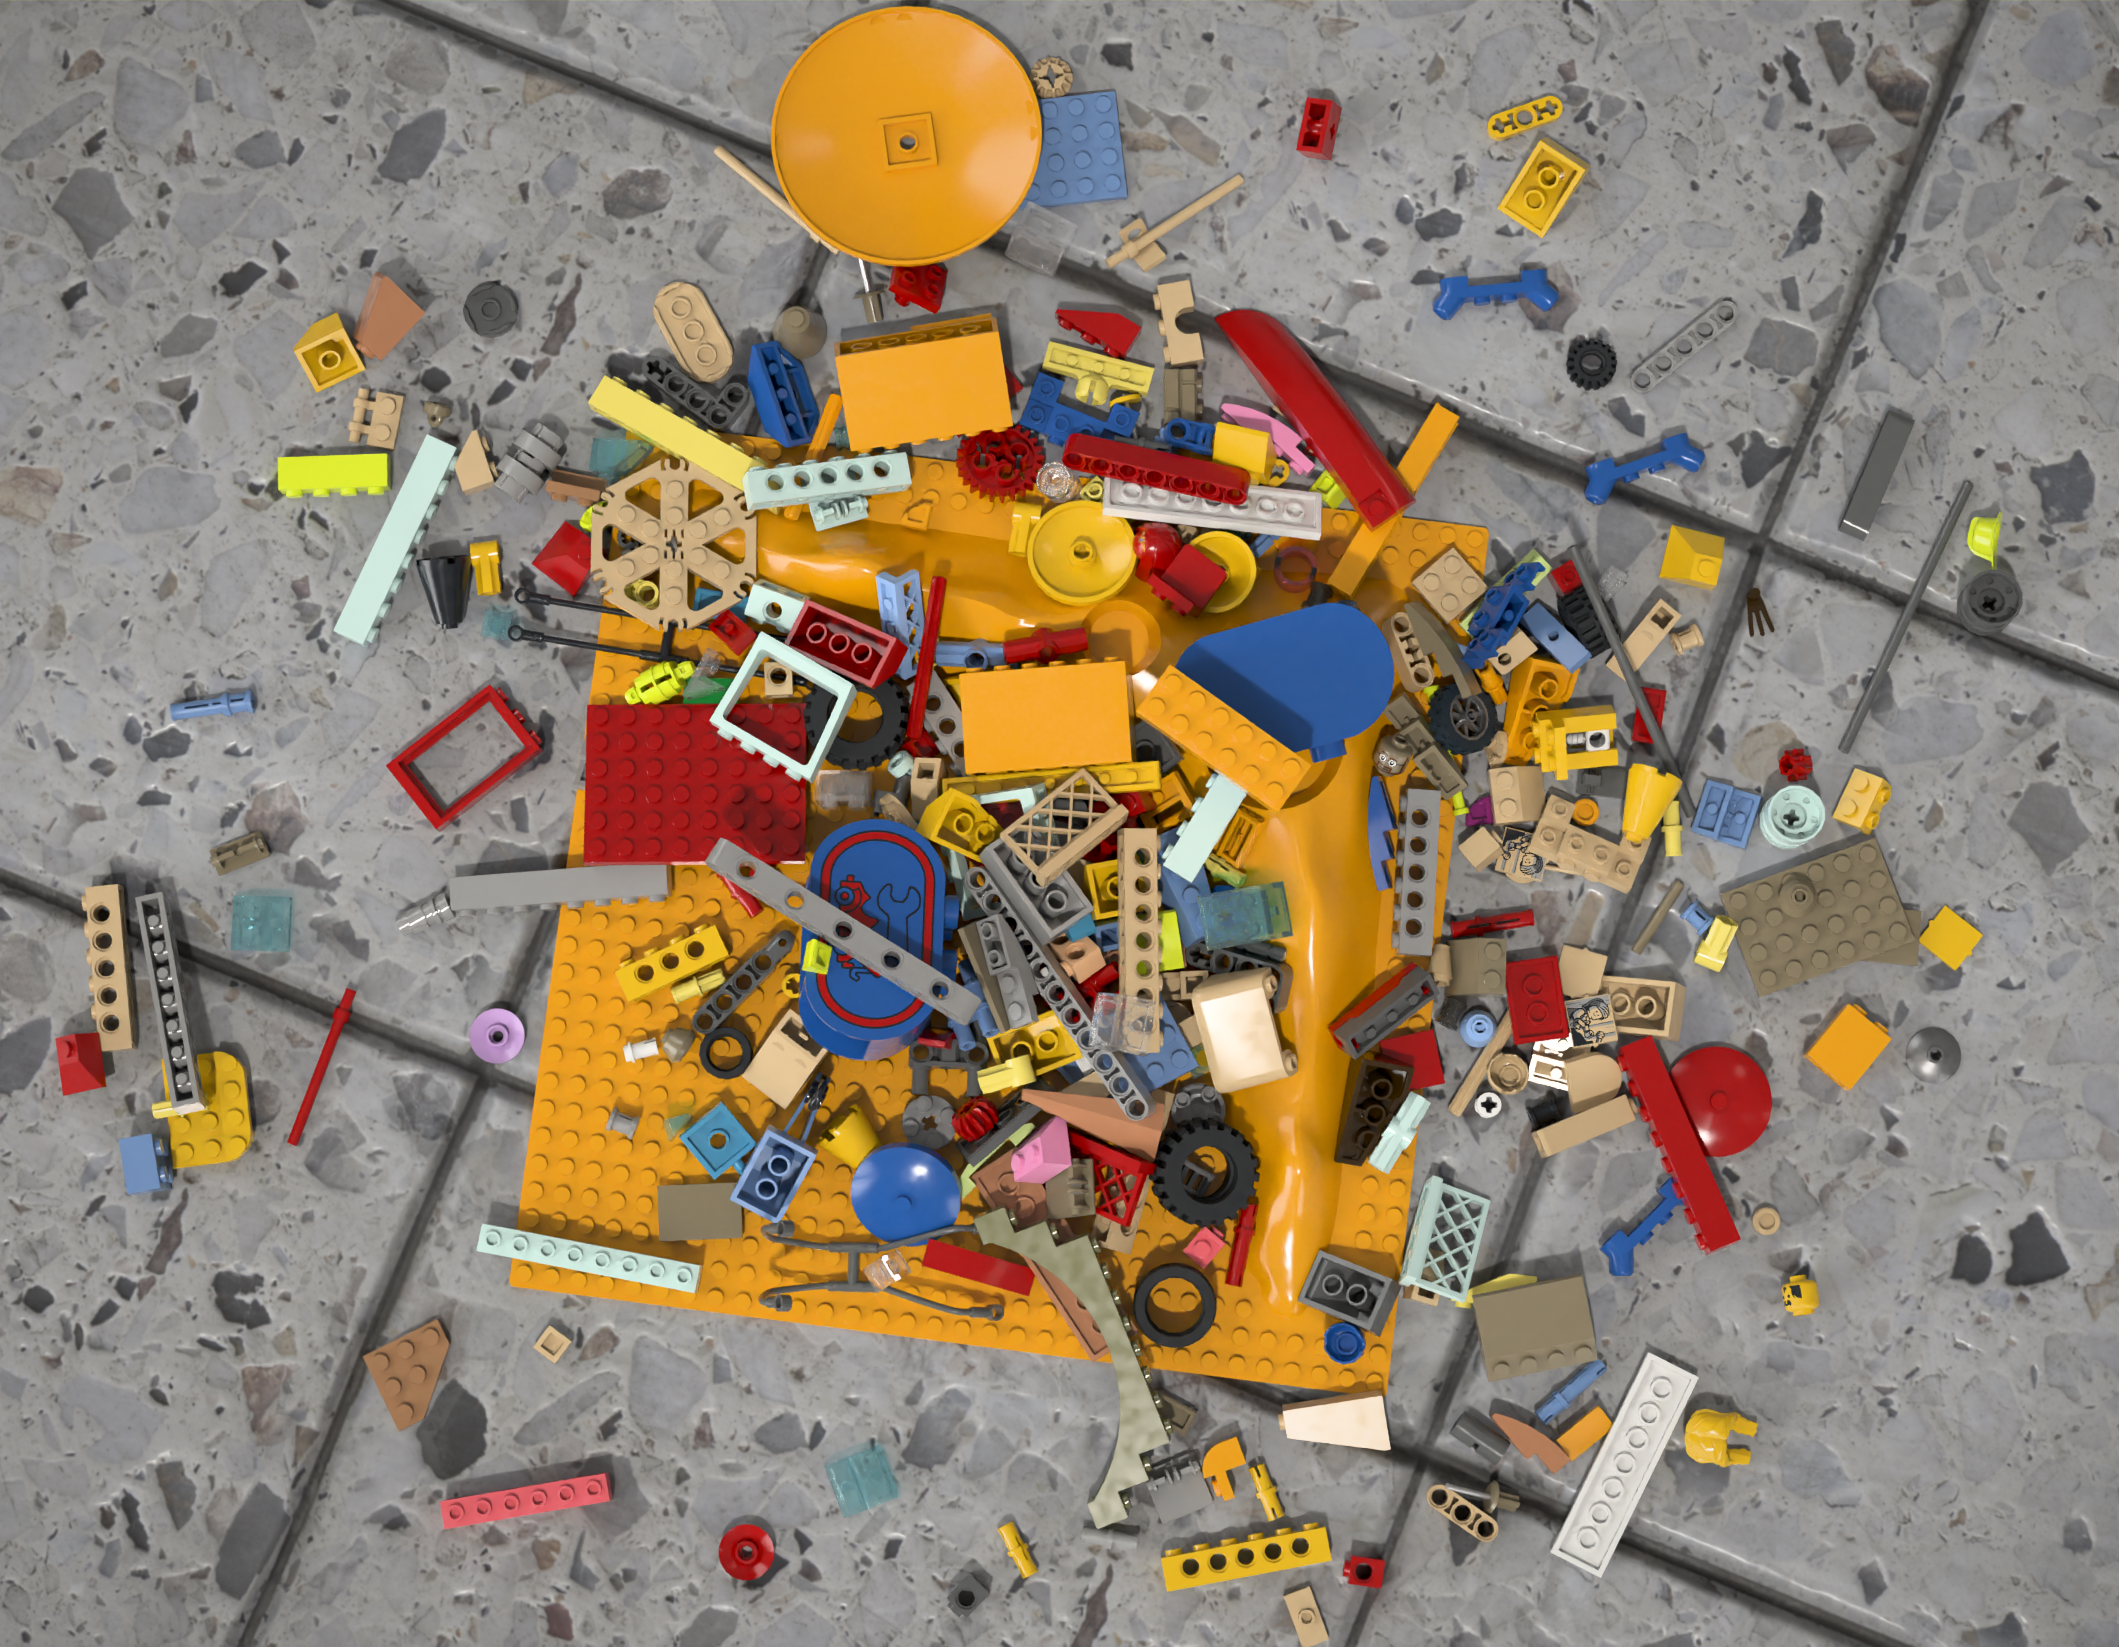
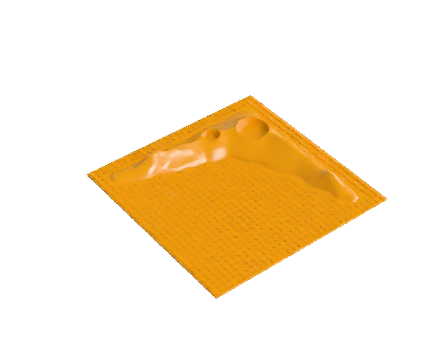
M626 430L620 481L661 460L662 471H664L666 459L670 460V467L676 470L679 468L680 460ZM715 432L721 437L720 441L727 445L732 442L744 449L743 454L750 458L757 456L768 463L767 467L770 469L782 463H791L792 466L802 465L810 444L786 448L775 439ZM827 446L820 463L829 462L830 458L838 456L845 457V460L854 459L856 455L863 453H857V451H851L848 448ZM868 452L871 456L881 455L880 452ZM907 456L912 484L907 491L862 496L866 497L868 507L866 508L868 518L817 532L807 503L804 504L797 521L790 520L783 515L786 506L782 507L778 515L767 509L754 510L752 517L745 519L749 520L756 516V579L749 576L753 579L754 583L759 579H763L811 597L810 601L879 631H882L876 576L886 572L899 577L912 569L919 571L924 623L932 577L942 576L947 579L938 632L939 641L972 642L977 638H981L989 643L1002 644L1003 641L1030 637L1039 628H1050L1053 632L1084 627L1088 641V650L1060 655L1056 661H1065V664L1077 665L1076 660L1093 659V662L1104 663V658L1121 657V660L1126 661L1131 666L1135 725L1142 721L1136 713L1139 706L1169 664L1175 667L1183 652L1195 641L1211 634L1311 606L1336 603L1337 601L1344 600L1332 592H1327L1326 583L1363 524L1357 512L1321 507L1320 540L1281 536L1278 540L1274 539V544L1259 558L1255 557L1257 566L1262 571L1249 597L1240 606L1231 611L1216 614L1202 611L1200 616L1195 618L1188 613L1185 617L1171 608L1174 604L1168 598L1162 601L1151 593L1153 587L1135 576V571L1140 562L1138 557L1130 581L1116 596L1093 605L1071 606L1052 599L1038 587L1031 575L1027 557H1018L1008 553L1013 529L1012 516L1015 501L1043 505L1042 518L1047 512L1061 504L1081 500L1077 494L1092 480L1089 478L1043 473L1040 475V483H1034L1033 491L1025 489L1024 498L1017 493L1015 494L1014 502L1011 501L1009 496L1005 497L1004 503L1000 502L999 497H995L994 501L990 502L989 495L986 494L982 499H979L978 490L971 494L970 485H962L963 477H958L956 462ZM685 463L684 471H688V464ZM978 465L977 467H978V468H986L987 466H985V465ZM874 468L877 476L885 477V473L881 468ZM1012 470L1011 477L1003 476L1001 478L1011 479L1014 476V470ZM1020 471V476L1024 480V472ZM855 472L857 480H859V476ZM650 478L626 491L625 498L628 502L660 520V482L657 479ZM692 480L688 485V521L720 505L724 499L723 495L700 480ZM743 495L737 497L734 500L737 501L740 497H743ZM747 503L740 506L743 511H748ZM923 503L933 504L927 532L900 526L903 515L910 509ZM1401 518L1352 600L1357 602L1360 612L1369 617L1381 632L1382 625L1388 618L1398 612L1406 613L1404 604L1419 601L1442 624L1456 643L1468 646L1472 639L1459 626V623L1480 601L1482 596L1447 625L1411 583L1451 548L1458 552L1483 581L1489 538L1488 529ZM1135 519L1130 524V527L1133 531L1143 523L1151 521ZM1194 526L1196 531H1198V535H1200L1202 527ZM613 527L609 561L620 558L622 556L621 551L625 550L617 541L619 530ZM737 528L706 544L704 547L733 564H741L745 560V533L742 529ZM1219 529V531L1228 532L1239 537L1247 545L1260 535V533ZM624 535L626 539L624 544L627 545L629 542L634 543L636 541L632 537ZM1276 557H1281L1282 562L1279 571H1273ZM1312 567L1317 568L1314 583L1309 581ZM659 570L640 580L650 581L659 587ZM688 571L687 605L691 610H693L697 587L722 592V590ZM910 581L903 585L905 596L911 587ZM742 583L740 589L747 593L746 597H749L752 587ZM654 589L645 592V602L651 601L654 598ZM610 590L607 594H604V596L609 595L613 591ZM603 597L602 606L621 609ZM772 602V610L777 614H781V606L778 603ZM912 603L906 613L907 620H909L913 612ZM601 613L597 644L639 651L645 649L660 652L663 628L659 624L660 630L658 631L637 618ZM750 616L747 618L746 625L753 631L788 636V634L778 631L776 629L777 626L769 623L758 624L753 622ZM709 619L704 623L711 624L715 619ZM1394 621V628L1402 633L1401 625ZM675 627L671 654L686 656L693 660L741 667L756 639L741 655L737 656L712 631L695 628L686 632L687 629L683 628L682 632H678V627ZM913 628L909 636L910 644L916 635L915 628ZM596 650L589 705H627L625 693L635 686L634 679L638 678L640 673L649 669L652 665L659 663L640 660L639 657ZM917 651L912 659V665L916 664V659L919 658ZM974 653L977 657L983 658L981 654ZM1434 654L1427 655L1434 672V680L1428 687L1439 685L1440 689H1442L1443 686L1456 682L1453 675L1448 677L1442 676ZM765 657L757 670L764 671V663L770 662V657ZM1037 660L1020 663V667L1022 664L1037 663L1038 666L1049 667V664H1041ZM938 664L934 666V670L941 681L947 677L964 674L967 667L938 666ZM1394 664V683L1389 701L1404 691L1428 724L1431 723L1430 718H1428L1430 705L1427 694H1424L1423 690L1416 693L1407 691L1401 682ZM696 667V673L690 678L734 679L737 674ZM986 668L985 670H986V671H990V670H994V669H993V668ZM776 671V672H775V673H777V674L786 675V673H785L784 671ZM1414 672L1415 680L1422 684L1421 676ZM916 674L906 680L895 675L891 676L902 689L904 697L909 694L906 687L915 682ZM752 676L739 697V704L806 703L807 695L811 691L807 690L806 687L794 685V698L767 699L765 696V678ZM772 680V682L775 684H782L784 682ZM808 680L807 685L813 687L814 683ZM946 687L947 691L949 692V694L951 695V697L953 698V700H954L955 703H956V702H957L956 698H955L954 695L952 694V692H951V690L949 689V687ZM684 688L670 700H665L659 704H683ZM858 692L837 735L846 741L855 743L864 742L872 738L880 729L883 718L882 709L876 699L869 694ZM937 698L928 699L926 709L929 711L938 710L941 705L940 700ZM906 699L907 706H908L909 713H910V707H911V705L909 704V702H908L907 699ZM1458 700L1462 707L1463 701ZM1383 712L1362 733L1343 739L1347 751L1346 755L1313 763L1309 749L1295 752V754L1311 764V767L1277 814L1271 812L1249 795L1242 800L1239 808L1244 807L1247 809V813L1256 815V819L1265 821L1243 866L1238 869L1247 876L1240 889L1251 900L1254 909L1252 924L1248 930H1245L1242 936L1273 944V947L1280 946L1287 950L1284 963L1292 968L1293 981L1285 1010L1274 1014L1273 1018L1282 1050L1289 1049L1297 1057L1298 1072L1291 1077L1233 1092L1220 1093L1225 1103L1226 1116L1224 1123L1245 1136V1140L1253 1146L1254 1151L1252 1153L1258 1157L1259 1165L1255 1167L1256 1171L1260 1173L1259 1182L1254 1181L1253 1186L1257 1191L1254 1197L1250 1195L1246 1201L1259 1205L1254 1225L1256 1233L1255 1236H1252L1242 1287L1224 1284L1234 1243L1235 1232L1233 1229L1234 1226H1237L1240 1209L1236 1212L1238 1217L1231 1221L1227 1218L1224 1220L1223 1225L1215 1226L1209 1224L1206 1227L1209 1229L1211 1226H1214L1224 1235L1222 1241L1225 1245L1206 1268L1203 1269L1182 1252L1203 1227L1196 1224H1188L1163 1208L1158 1202L1159 1198L1153 1194L1151 1186L1154 1185L1153 1181L1149 1185L1131 1254L1101 1247L1102 1252L1098 1253L1101 1262H1106L1112 1275V1278L1108 1279L1112 1289L1117 1288L1122 1300L1121 1305L1139 1330V1333L1134 1335L1132 1340L1137 1339L1143 1355L1139 1357L1143 1366L1147 1365L1149 1368L1350 1394L1381 1389L1382 1397L1387 1394L1398 1296L1380 1337L1361 1330L1366 1339L1364 1354L1356 1362L1344 1365L1333 1361L1324 1350L1325 1331L1333 1324L1342 1321L1297 1301L1319 1250L1389 1277L1397 1283L1402 1270L1419 1124L1416 1127L1417 1132L1406 1150L1401 1152L1389 1174L1376 1169L1367 1162L1382 1138L1381 1133L1378 1136L1379 1140L1362 1166L1334 1161L1347 1076L1352 1057L1337 1047L1328 1030V1027L1411 962L1427 971L1431 956L1395 955L1396 948H1391L1392 932L1397 931V921H1393L1394 904L1398 905L1399 894L1394 893L1395 878L1400 877V866H1396L1397 850H1401L1402 839L1397 837L1398 829L1388 832L1395 859L1385 862L1393 886L1392 889L1378 891L1371 864L1368 840V802L1372 777L1381 776L1397 828L1398 823L1403 822V812L1399 811L1400 795H1404L1405 790H1437L1412 760L1413 754L1405 771L1400 775L1388 777L1376 770L1372 756L1380 740L1385 736L1397 735L1398 731ZM944 721L940 726V731L944 734H951L954 732L956 725L952 721ZM933 731L928 733L934 742L939 740ZM807 735L808 764L815 751V748L811 744L809 737ZM905 735L903 745L911 739L907 735ZM1174 742L1184 760L1170 769L1168 774L1178 771L1193 799L1196 801L1199 796L1204 799L1209 791L1205 787L1213 773H1218ZM964 743L957 745L955 748V754L958 757H964ZM940 752L934 757L942 759L949 773L948 778H957L949 766L953 761L948 753L943 756ZM1461 754L1453 755L1454 761L1461 771L1463 756ZM825 759L813 784L806 780V842L810 853L806 854V864L769 865L805 887L810 874L813 856L827 836L838 828L856 821L869 819L887 820L883 814H879V817H874V807L872 805L875 790L893 792L895 777L887 769L890 760H885L882 762V765L876 768L873 766L863 771L858 769H851L850 771L837 765L834 766ZM911 788L907 804L909 813H912ZM577 789L566 869L606 866H584L585 791ZM1442 795L1440 800L1432 951L1434 945L1441 942L1455 816H1453L1452 812L1455 808L1452 797L1446 801ZM1179 801L1157 815L1159 823L1185 808L1183 803ZM1414 811L1412 820L1417 825H1423L1425 816L1420 811ZM1235 815L1233 816V818L1231 819V821H1230V822L1228 823V825L1226 826V829H1225V831L1223 832V834H1222V836L1220 837V839H1219V841L1217 842V844L1213 847L1212 853H1214L1215 855H1216V853H1217V851H1218V849H1219V847H1220V845H1221V843H1222V841H1223V839H1224V837H1225V835H1226V833H1227V831H1228V829H1229V827H1230V825H1231V823H1232V821H1233ZM1060 817L1057 819L1058 821L1068 823L1066 819ZM1192 817L1186 819V821L1190 822ZM1242 819L1226 851L1228 855L1246 821L1245 819ZM1182 823L1178 824L1177 826L1173 827L1172 829H1175V828L1181 826ZM1251 825V827H1250V829H1249V831H1248V833H1247V835H1246V837H1245V839H1244V841H1243V843H1242V845H1241V847H1240V849H1239V851H1238V853H1237L1235 859H1237V857H1238V855H1239V853H1240V851H1241V849H1242V847H1243V845H1244V843H1245V841H1246V839H1247V837H1248V835H1249V833H1250V831H1251L1253 825ZM1413 838L1410 842L1411 849L1417 853L1422 852V841L1418 838ZM929 840L946 867L949 868L948 856L943 855L941 845ZM966 858V862H967V866H968V870H969L970 860H968V859ZM671 865L673 896L665 897V902L650 903L649 899L645 898L638 899V904L622 905L621 900L611 901V906L595 907L594 902L584 903V908L568 909L567 905H561L516 1229L703 1265L698 1293H691L512 1258L509 1279L511 1286L1091 1360L1036 1276L1030 1295L1025 1296L921 1266L928 1244L912 1247L902 1246L879 1252L878 1254L859 1253V1281L878 1282V1284H885L955 1308L969 1309L970 1307H986L989 1304H999L1004 1309V1316L1001 1320L990 1321L987 1318H971L965 1315L950 1314L884 1291H878L877 1293L828 1291V1289L783 1293L790 1295L792 1298V1308L788 1312L776 1311L775 1308L761 1305L758 1301L760 1294L770 1288L828 1282L829 1280L848 1281V1253L829 1252V1250L771 1242L762 1236L760 1230L762 1226L773 1222L743 1206V1238L659 1241L657 1186L738 1182L740 1178L739 1173L733 1166H730L714 1180L681 1141L679 1135L722 1101L758 1144L768 1125L781 1131L785 1129L806 1096L818 1072H821L831 1078L828 1084L829 1089L821 1107L817 1110L805 1142L817 1149L818 1153L782 1220L793 1221L795 1231L794 1235L790 1237L793 1239L819 1243L835 1241L879 1243V1245L888 1244V1242L883 1241L867 1230L853 1209L851 1184L856 1169L820 1147L816 1141L823 1139L820 1136L821 1133L838 1115L842 1113L846 1117L851 1113L847 1108L856 1104L861 1108L882 1145L909 1142L902 1128V1117L907 1106L921 1096L934 1095L946 1100L956 1113L957 1109L964 1102L966 1103L972 1098L966 1097L968 1072L958 1069L932 1068V1070H929L928 1095L911 1094L912 1070L908 1066L909 1046L893 1056L873 1061L847 1059L829 1052L785 1110L744 1079L742 1075L729 1080L719 1079L708 1073L702 1066L699 1056L700 1044L706 1035L694 1029L692 1019L694 1014L722 986L704 992L701 997L697 995L678 1004L673 998L670 987L693 979V976L700 977L718 969L723 971L727 982L776 933L785 929L790 930L796 936L792 951L777 965L775 972L721 1026L732 1027L745 1034L751 1042L753 1060L789 1009L800 1016L799 998L792 999L782 990V982L787 975L794 973L800 975L802 926L758 898L757 900L764 911L751 919L739 901L730 897L731 893L722 880L716 877V872L707 865ZM1413 865L1409 868V875L1414 880H1420L1422 871L1418 866ZM746 867L740 868L742 876L751 877L749 875V872L752 870L751 867L748 869ZM1204 867L1210 890L1216 886L1230 885L1220 877L1215 878L1212 876L1211 871ZM981 872L980 876L983 880H985V876ZM950 883L945 887V895L957 894L954 883ZM1409 893L1407 902L1411 907L1417 908L1420 905V897L1416 893ZM791 896L787 899L788 904L792 907H800L803 904L802 900L797 896ZM1224 905L1223 909L1220 910L1224 920L1232 914L1231 911L1227 910V905ZM959 910L957 929H953L951 941L943 940V949L957 951V964L964 959H969L968 955H960L961 937L958 929L963 925L961 910ZM1137 912L1136 915L1146 914V912ZM1011 917L1008 921V925L1010 926L1012 931L1014 926L1013 917ZM1408 920L1406 931L1411 935H1416L1419 931V926L1415 921ZM709 923L710 927L713 925L718 927L731 957L633 1003L628 1002L615 974V971L620 969L619 964L634 958L635 962L645 958L644 953L655 947H659L662 950L670 946L669 941L678 936L684 935L685 938H688L695 934L694 929ZM1212 936L1206 939V941L1216 942L1229 947H1233L1235 940H1218ZM785 940L782 941L781 947H784L787 942ZM696 942L690 947V955L692 957H700L704 952L702 943ZM670 954L665 959L667 969H674L679 964V958L675 954ZM1202 954V955H1203V958L1211 957V956H1212V954H1211V955ZM1225 954L1223 962L1226 967H1229L1230 959ZM761 956L757 960L759 970L764 971L770 968V957ZM1186 960V969L1160 971L1159 973L1207 970L1193 967ZM1249 962L1248 970L1255 969L1252 962ZM957 965L955 982L963 986L964 981ZM645 966L640 970V978L643 981L650 980L654 975V970L651 966ZM1275 969L1273 975L1276 977L1277 982H1279L1280 973ZM1208 971V977L1217 974ZM741 976L737 982L738 988L740 990L749 989L752 985L750 976ZM1119 977L1104 986L1108 996L1119 990ZM793 978L789 981L791 984H787V990H792L796 994L799 993V982ZM1041 994L1034 995L1038 1008L1036 1009L1037 1015L1048 1012L1046 1001ZM729 995L721 996L718 1000L719 1008L721 1010L729 1009L732 1006V998ZM1091 996V998L1088 1000V1003H1089V1004H1090V1002L1093 1000V997H1092V996ZM1270 998V999H1269V1003H1270L1271 1009H1273V1007H1274V1000H1273L1272 998ZM1434 999L1382 1040L1430 1030ZM1192 1000L1176 1001L1185 1006L1192 1016L1195 1014ZM934 1008L931 1015V1026L950 1029L947 1025V1016ZM707 1014L701 1016L698 1022L699 1027L703 1030L709 1029L713 1024L712 1017ZM676 1027L693 1030L696 1039L687 1054L680 1062H671L662 1050L664 1044L660 1041L669 1028L674 1030ZM655 1037L659 1055L637 1059L635 1063H632V1061L626 1062L623 1046L628 1045L627 1042L633 1044ZM732 1037L717 1039L710 1048L711 1061L720 1069L734 1068L742 1058L741 1045ZM1379 1042L1370 1048L1369 1051L1381 1053ZM1203 1043L1190 1049L1199 1067L1158 1089L1176 1095L1182 1088L1190 1084L1203 1083L1214 1087ZM919 1046L914 1050V1057L918 1060H924L929 1055V1049L925 1046ZM989 1047L990 1068L993 1066H997V1064L993 1057L992 1051ZM973 1049L969 1053V1059L973 1062H980L983 1060L985 1053L981 1049ZM1057 1069L1041 1075L1055 1092L1070 1086ZM1025 1085L1003 1088L999 1091L986 1093L984 1097H987L989 1101L991 1100L996 1109H998ZM1423 1088L1412 1090V1092L1422 1096ZM1402 1101L1399 1103V1105L1393 1112V1115H1396L1397 1111L1403 1103ZM807 1103L787 1132L788 1135L799 1139L810 1112L807 1108ZM614 1107L619 1108V1112L629 1116L641 1117L633 1139L627 1138V1135L614 1130L609 1132L606 1130ZM1042 1109L1025 1124L1032 1123L1038 1128L1055 1115L1049 1114ZM1171 1110L1164 1133L1169 1128L1173 1130L1177 1128L1171 1117ZM931 1115L929 1118H923L922 1122L925 1124V1130L928 1131L930 1128L935 1129L938 1124L934 1122L935 1116ZM1067 1122V1126L1072 1127V1128H1074V1129H1077V1130H1079V1131H1081V1132H1083V1133H1086V1134H1088V1135H1090V1136H1093V1137H1095V1138H1097V1139H1100V1138H1098V1137H1096V1136H1094V1135H1092V1134H1090V1133H1088V1132H1086V1131H1084V1130H1082V1129H1080V1128H1078V1127H1076V1126H1074V1125H1072V1124H1070V1123ZM721 1133L712 1135L710 1139V1144L714 1147H721L726 1142V1137ZM955 1133L950 1143L934 1151L948 1161L960 1179L969 1162L956 1147V1144L963 1138ZM1008 1139L975 1173L1016 1146ZM1100 1139V1140H1102V1141H1104V1142H1106V1143H1109V1144H1111V1145H1113V1146H1116L1115 1144H1113V1143H1111V1142H1109V1141H1107V1140ZM1209 1146L1201 1147L1192 1152L1186 1160L1215 1176L1204 1197L1209 1196L1219 1189L1225 1179L1227 1171L1225 1157L1218 1149ZM755 1147L741 1157L745 1164H747ZM1087 1155L1080 1160L1090 1159V1156ZM1110 1165L1102 1168L1105 1181L1107 1179ZM1189 1169L1186 1177L1182 1182L1183 1184L1186 1185L1190 1175L1193 1172L1192 1169ZM1094 1173V1187H1097L1100 1184L1096 1173ZM1199 1174L1192 1189H1197L1203 1175ZM977 1186L962 1200L959 1214L953 1226L971 1225L974 1223L975 1215L991 1209ZM1102 1190L1095 1194V1204L1098 1207L1103 1193ZM1097 1214L1065 1218L1076 1236L1087 1231L1091 1234ZM962 1231L943 1235L936 1240L1029 1267L1023 1256L1011 1249L993 1243L983 1245L979 1234ZM1167 1263H1182L1199 1270L1211 1283L1217 1302L1215 1320L1207 1334L1194 1344L1180 1348L1161 1346L1147 1338L1137 1325L1133 1311L1134 1294L1141 1279L1152 1269ZM1169 1278L1159 1282L1152 1289L1148 1298V1313L1151 1320L1160 1329L1167 1332H1182L1190 1329L1198 1321L1202 1312V1299L1199 1291L1191 1282L1181 1278ZM995 1308L993 1309V1316L996 1314ZM1110 1352L1097 1360L1099 1362L1113 1363Z

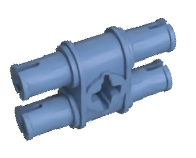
M964 959L957 964L964 981L962 987L975 994L982 1002L967 1026L957 1023L948 1016L947 1025L951 1030H954L960 1049L968 1051L977 1045L970 1028L972 1022L978 1020L982 1035L985 1038L996 1036L999 1033V1029L970 959Z

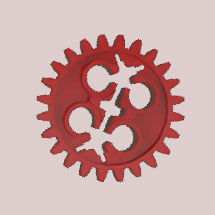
M1020 424L1015 429L1010 426L1002 432H992L991 429L981 431L976 436H967V440H961V449H957L956 467L958 468V477H963L962 485H970L971 494L978 490L979 499H982L986 494L989 495L990 502H993L995 497H999L1000 502L1004 503L1007 496L1014 502L1015 494L1017 493L1024 498L1025 489L1033 491L1034 483H1040V475L1044 471L1045 457L1042 455V446H1037L1038 438L1030 439V430L1021 433ZM976 443L981 447V453L985 454L986 468L977 467L980 465L981 454L977 451ZM991 444H997V445H999L998 447H991V446H990V447H989V453H986V452H987V447H988L989 445H991ZM1015 455L1023 456L1020 459V471L1024 472V480L1020 476V471L1015 469ZM1012 470H1014V476L1011 479L1001 478L1003 476L1011 477Z

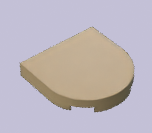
M1590 1052L1563 1060L1571 1111L1574 1114L1610 1101L1618 1093L1622 1074L1618 1064L1611 1057L1600 1052Z

